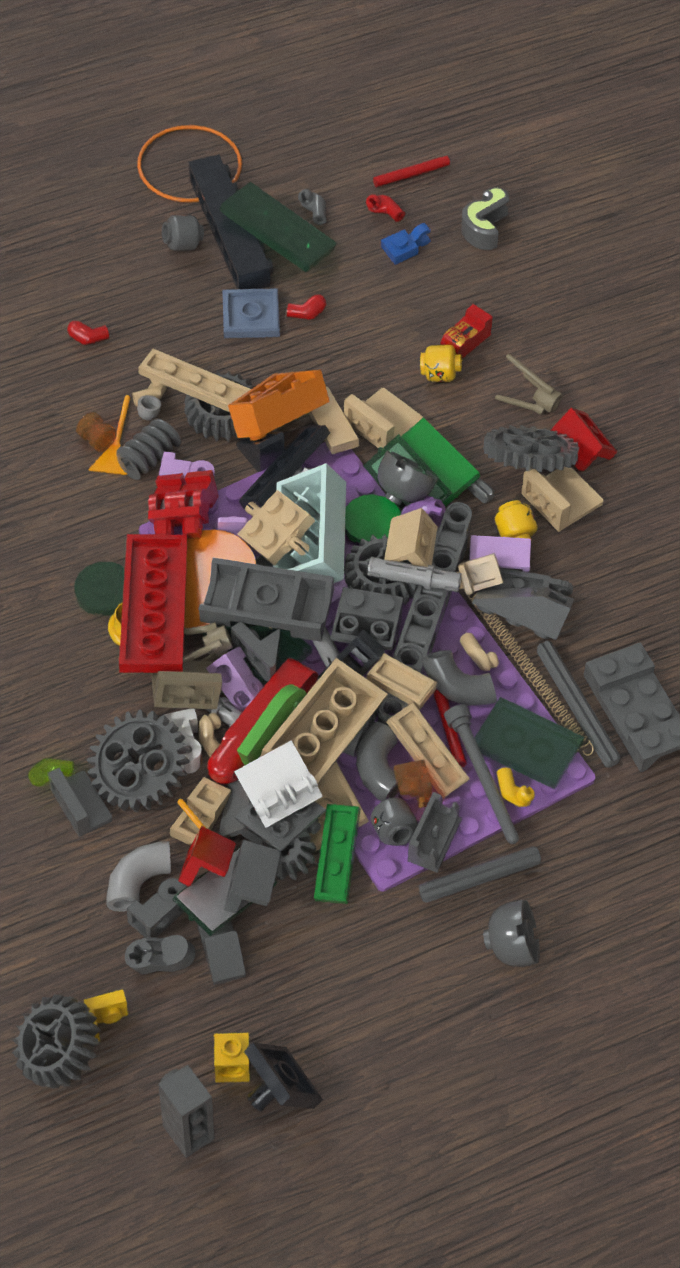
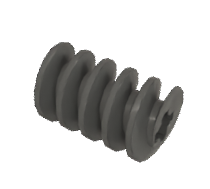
M153 419L141 432L136 433L133 439H129L124 446L118 448L116 451L118 463L130 478L139 480L141 477L140 473H148V466L155 467L157 465L156 459L162 460L164 451L173 452V446L179 447L181 445V438L170 424L161 419Z

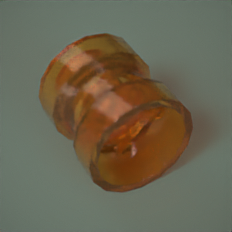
M96 412L87 413L81 418L76 427V433L84 440H89V445L97 452H102L109 448L117 435V431L110 424L104 423L103 418Z

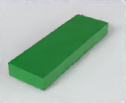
M327 804L314 893L315 901L348 904L360 817L359 806Z

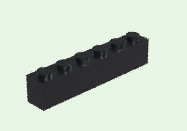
M219 154L189 161V181L199 200V204L236 288L262 289L270 287V275L274 274L272 261L270 258L266 259L263 241L256 237L254 221L248 219L247 206L244 201L239 199V189L236 182H231V172L228 164H223Z

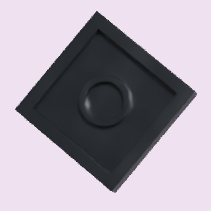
M253 1042L244 1050V1053L263 1079L252 1092L247 1094L249 1101L255 1099L251 1105L258 1111H263L275 1098L281 1106L309 1109L316 1108L323 1101L287 1047Z

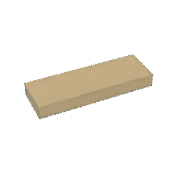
M326 387L330 402L309 412L311 419L315 425H326L330 431L329 436L324 441L331 454L359 447L357 435L330 389Z
M411 703L387 720L386 723L437 792L442 795L443 799L470 779L414 703Z

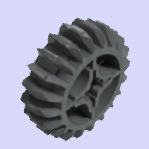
M217 370L216 375L249 389L255 387L252 385L250 378L243 380L240 373L232 376L230 371H228L226 375H221ZM186 394L184 412L189 426L194 427L196 434L203 432L205 439L214 436L216 442L220 437H225L228 442L231 436L237 437L230 412Z
M386 534L383 535L382 539H377L372 535L369 542L361 539L359 546L353 545L351 553L347 554L344 566V574L346 575L344 580L348 584V588L403 597L404 605H407L409 598H414L418 587L417 584L367 575L371 556L380 559L385 558L388 541ZM408 559L401 561L402 563L411 564Z
M54 994L52 998L42 997L41 1004L32 1003L31 1014L22 1013L25 1021L23 1025L16 1026L20 1033L18 1037L12 1039L18 1045L12 1054L19 1058L16 1066L23 1070L22 1075L33 1081L36 1085L59 1089L60 1085L64 1087L70 1086L72 1079L81 1080V1070H91L88 1061L90 1058L97 1057L93 1049L94 1046L101 1044L95 1038V1035L101 1029L94 1024L97 1017L89 1012L90 1008L86 1004L79 1002L78 999L71 996Z

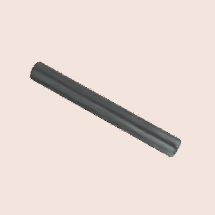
M551 641L540 643L537 646V654L592 743L604 766L610 768L620 762V754Z

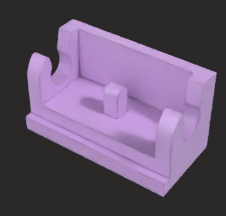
M471 535L469 560L495 553L500 568L522 569L524 572H529L531 539Z

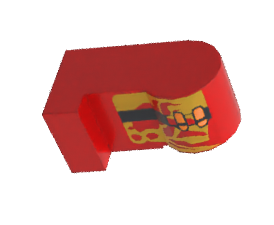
M472 304L466 310V315L455 326L445 332L440 345H452L455 348L456 355L461 354L462 358H464L491 335L493 316Z

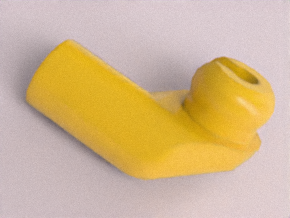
M511 768L499 769L496 774L502 798L518 807L530 805L535 797L534 790L531 787L527 788L525 785L522 787L516 786Z

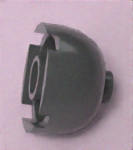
M388 450L384 454L378 468L380 486L387 491L385 497L398 505H401L403 501L414 503L423 500L433 490L439 478L429 470L422 473L423 469L419 467V464L396 452L391 451L390 453Z
M515 900L498 907L489 918L488 929L483 931L487 950L493 949L496 958L508 966L525 967L539 963V938L534 939L533 928H537L527 900Z

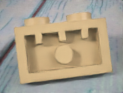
M381 388L366 401H361L353 394L344 400V415L353 430L382 452L423 418L422 415L385 388Z
M572 468L556 469L546 476L541 475L536 469L524 472L521 494L558 532L603 505V499Z

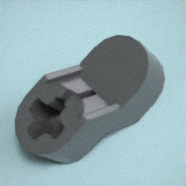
M172 935L165 938L145 937L132 942L127 947L125 961L129 967L140 974H149L155 971L175 972L190 966L194 961L196 950L191 942L180 935Z

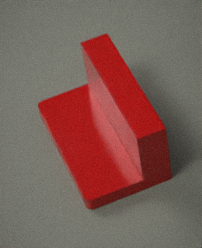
M571 407L550 430L558 431V435L566 434L567 438H573L574 442L578 443L579 452L575 467L579 471H585L598 456L611 460L617 453V450L586 412Z
M201 826L187 851L178 882L190 887L200 867L225 877L229 870L236 843Z

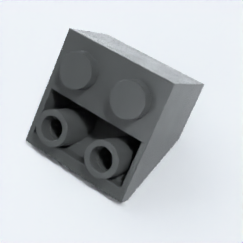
M343 587L331 640L350 643L362 630H365L385 650L392 651L397 643L401 625L403 597Z

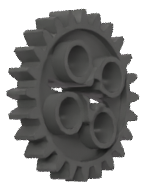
M509 425V428L499 427V430L492 429L491 432H487L483 446L484 454H488V458H495L494 462H504V466H512L515 469L525 468L527 471L536 469L539 472H542V469L553 472L554 468L558 470H563L564 467L571 468V464H576L579 452L578 443L574 442L573 438H567L566 434L558 435V431H550L547 428L537 429L535 426L526 428L523 425H520V428Z
M138 710L136 718L128 711L123 722L117 716L114 717L116 726L112 728L105 724L104 728L107 734L105 736L96 734L95 736L101 742L99 746H90V749L96 754V756L87 759L94 766V768L88 771L92 778H96L92 781V786L99 790L98 794L103 799L107 798V802L114 807L118 804V807L123 811H126L130 805L133 811L138 812L141 804L149 811L151 810V801L153 800L159 805H163L161 796L166 794L172 798L173 793L170 790L172 785L175 787L182 786L177 777L187 776V772L181 767V765L190 763V760L185 755H182L189 751V747L182 743L185 740V736L180 731L177 732L179 728L173 722L169 723V719L165 715L158 719V715L152 710L148 716L142 710ZM151 735L149 741L141 745L142 739L145 736ZM123 751L121 758L113 761L114 756L118 752ZM164 761L159 770L153 771L156 763ZM136 776L134 784L126 787L128 780Z

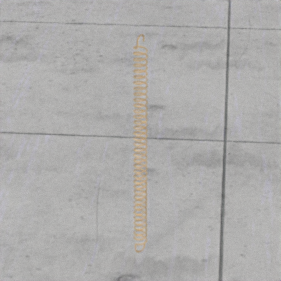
M476 594L472 598H470V595L468 596L472 602ZM475 605L480 614L484 616L483 618L487 620V624H490V628H493V632H496V636L499 637V640L502 641V644L505 645V648L514 657V661H517V665L520 666L523 673L527 674L526 677L530 678L529 681L536 687V691H539V695H542V699L545 700L548 707L552 708L551 711L558 717V721H561L564 729L568 730L567 733L571 734V738L577 743V747L581 748L589 743L591 744L592 752L590 754H585L582 751L586 756L593 753V745L590 740L584 746L578 745V743L586 740L587 736H583L578 742L575 741L576 738L584 734L583 731L579 732L575 738L572 737V734L577 733L581 727H577L572 733H569V730L575 728L577 723H573L568 729L565 727L571 724L574 718L568 720L566 724H562V721L569 719L571 714H567L562 720L559 719L568 710L562 711L559 716L556 715L565 706L562 705L555 712L553 711V708L558 707L562 701L556 702L558 697H554L549 703L546 702V700L555 695V692L550 693L552 688L540 694V691L548 688L549 684L543 685L546 680H541L542 675L536 677L539 671L534 672L536 667H532L533 663L527 664L530 658L525 659L527 654L522 655L524 650H520L521 646L515 647L518 642H513L515 638H510L512 634L508 633V629L503 630L506 625L500 626L503 621H498L499 617H495L496 613L491 618L489 617L493 614L485 613L483 615V611H480ZM494 618L493 620L498 618L495 622H488V620ZM548 693H550V694L546 697V699L543 698V695H547Z

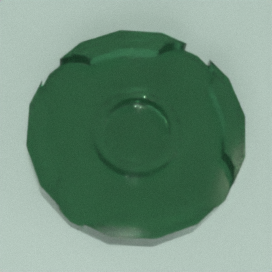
M97 562L84 568L74 582L75 598L79 606L89 614L95 615V613L103 614V616H112L117 606L123 602L125 568L113 562Z

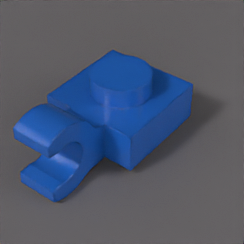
M425 223L416 226L410 234L404 229L382 239L381 248L396 265L418 255V247L425 246L431 242V239L427 236L431 230Z

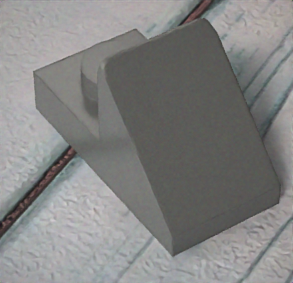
M240 621L231 627L233 646L235 648L241 647L246 655L245 659L268 682L277 671L281 646V630L278 629L261 640L254 629H248Z
M230 917L213 931L202 921H197V929L213 985L246 977L237 931L233 930Z

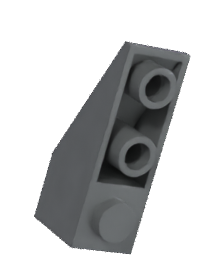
M548 587L478 590L472 603L478 605V608L487 614L496 613L505 617L506 621L514 626L521 627L523 625L534 630L533 632L541 638L557 640L574 599Z

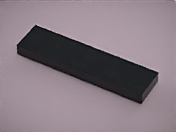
M311 425L303 428L240 498L239 503L243 509H245L246 505L253 509L248 504L249 502H254L261 508L276 492L277 482L294 475L296 470L303 465L329 436L330 431L326 425Z

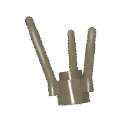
M507 354L506 358L524 373L523 376L538 388L533 396L536 405L502 395H496L495 399L533 410L540 415L545 410L552 414L559 406L563 394L546 384L511 354Z
M216 622L206 626L184 628V635L207 633V635L202 637L205 647L184 656L183 664L206 653L210 655L201 661L212 662L216 658L228 653L229 649L234 648L225 625L218 627Z

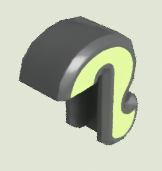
M499 187L489 188L483 192L482 200H474L468 203L462 210L461 233L467 242L474 247L484 250L497 248L499 232L492 224L508 216L506 204L509 202V193L505 189Z

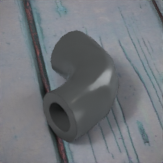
M451 650L437 651L422 657L423 667L427 676L437 682L436 690L448 700L466 704L467 706L497 703L490 673L482 675L463 673L457 667Z
M374 722L357 746L356 767L363 785L378 800L383 801L396 796L404 782V778L395 773L388 763V754L397 744L396 735L384 723Z

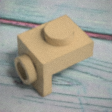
M495 553L462 562L458 566L459 571L456 572L462 573L459 589L465 588L467 595L504 582Z

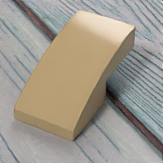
M203 777L187 798V805L205 827L211 830L231 795V790ZM183 811L170 828V836L191 846L199 828Z

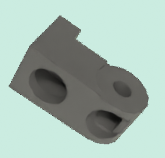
M175 878L163 881L159 886L158 893L153 895L146 903L142 905L135 900L127 907L128 923L144 937L157 938L186 910L187 907L176 897L187 889L186 885L178 882V879Z

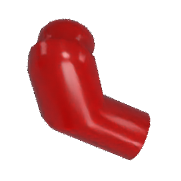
M372 194L366 199L367 208L373 213L388 214L395 222H399L405 217V211L389 196Z
M72 321L67 327L69 336L83 345H89L110 338L106 325L92 329L80 321Z

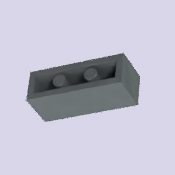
M189 1065L180 1070L174 1069L168 1072L161 1082L158 1083L162 1123L167 1133L187 1158L215 1139L212 1096Z

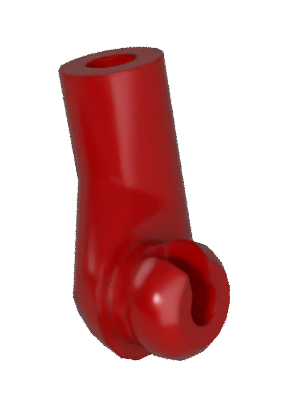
M317 294L313 295L302 305L288 303L287 317L312 320L326 308V300L322 295Z

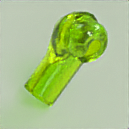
M43 759L29 771V781L35 786H42L49 781L48 773L57 768H60L64 776L70 777L73 775L74 761Z

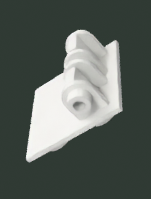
M292 741L234 771L265 828L323 797L317 787L318 784L315 778L308 771Z

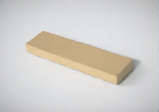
M152 349L138 367L140 375L230 412L229 404L251 390L156 349Z

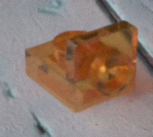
M425 760L395 765L394 775L400 794H409L410 797H416L418 807H426L432 796V784Z

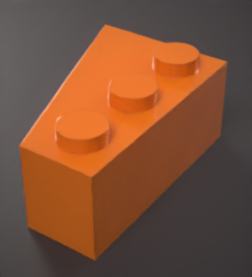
M321 369L273 374L229 404L228 408L237 438L250 437V440H259L266 437L267 433L329 403L330 400Z

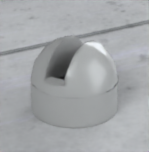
M151 395L140 397L137 405L139 416L146 421L158 416L161 408L160 400Z

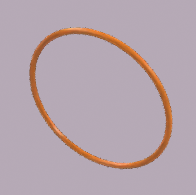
M197 125L176 126L157 133L144 144L138 156L137 168L145 185L156 194L178 202L189 203L199 202L198 198H179L167 195L154 188L146 180L142 172L141 161L143 153L158 137L183 129H197L216 134L232 146L238 158V169L231 181L232 183L238 180L242 170L241 154L233 141L214 129Z

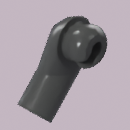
M309 189L302 190L298 195L301 205L313 212V222L315 224H324L327 220L325 200Z

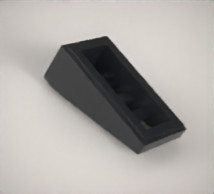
M362 630L336 658L363 676L380 659L385 649L365 630ZM352 652L364 665L361 666L349 653ZM332 662L318 676L319 679L328 669V667L332 664Z

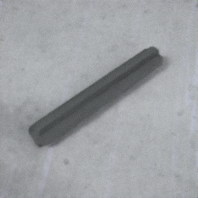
M532 846L419 885V894L423 902L427 903L539 865L541 863V855L537 847Z

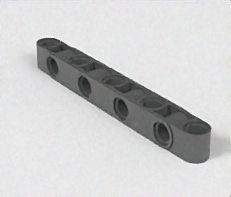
M452 503L444 513L441 525L436 533L432 565L435 566V569L449 572L459 571L458 566L462 563L466 552L472 520V510L465 503ZM418 585L393 656L394 659L405 665L413 664L407 666L423 675L425 674L422 657L432 653L452 591L439 588L428 590L424 589V586ZM386 692L388 694L378 707V722H382L389 727L386 722L392 716L388 714H397L409 704Z

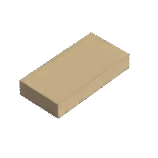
M385 653L367 674V680L409 705L414 703L419 710L437 688L436 681Z

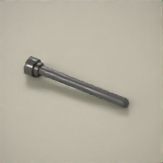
M466 704L454 706L444 713L447 724L455 732L459 733L509 844H516L519 841V835L470 729L472 724L470 721L472 719L471 713Z

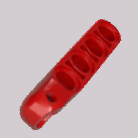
M288 658L227 730L221 744L210 756L207 762L210 778L223 784L237 781L238 778L234 771L244 766L237 749L272 699L283 687L289 684H293L308 693L318 680V672L293 658Z

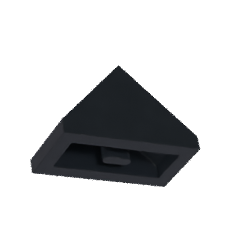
M271 431L262 439L250 440V437H247L237 442L236 445L256 471L261 472L267 469L284 451L285 437L283 432Z

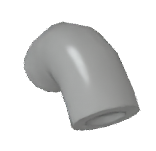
M169 841L139 846L121 858L109 877L106 895L107 907L109 909L121 912L127 911V907L135 900L140 903V887L144 881L155 875L171 874Z

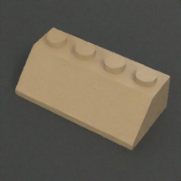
M336 658L265 745L260 757L292 741L308 771L313 775L318 784L388 694Z

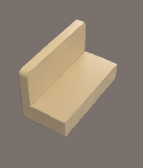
M423 508L392 518L384 560L401 562L408 559L412 565L424 567L432 565L438 526Z

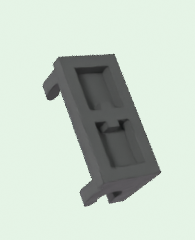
M433 792L409 842L408 862L438 873L462 818L459 817L460 807L457 802H454L451 808H448L442 804V795Z

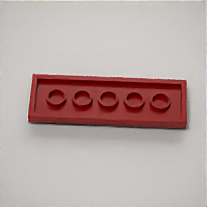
M127 534L119 673L183 672L187 535Z

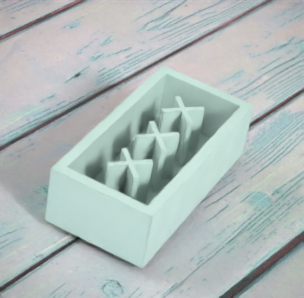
M326 463L277 482V490L309 513L315 522L308 528L301 539L309 545L308 552L301 547L306 555L301 556L292 549L273 567L331 576L334 583L344 580L346 481Z

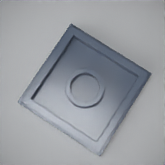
M278 288L222 290L224 338L280 337Z

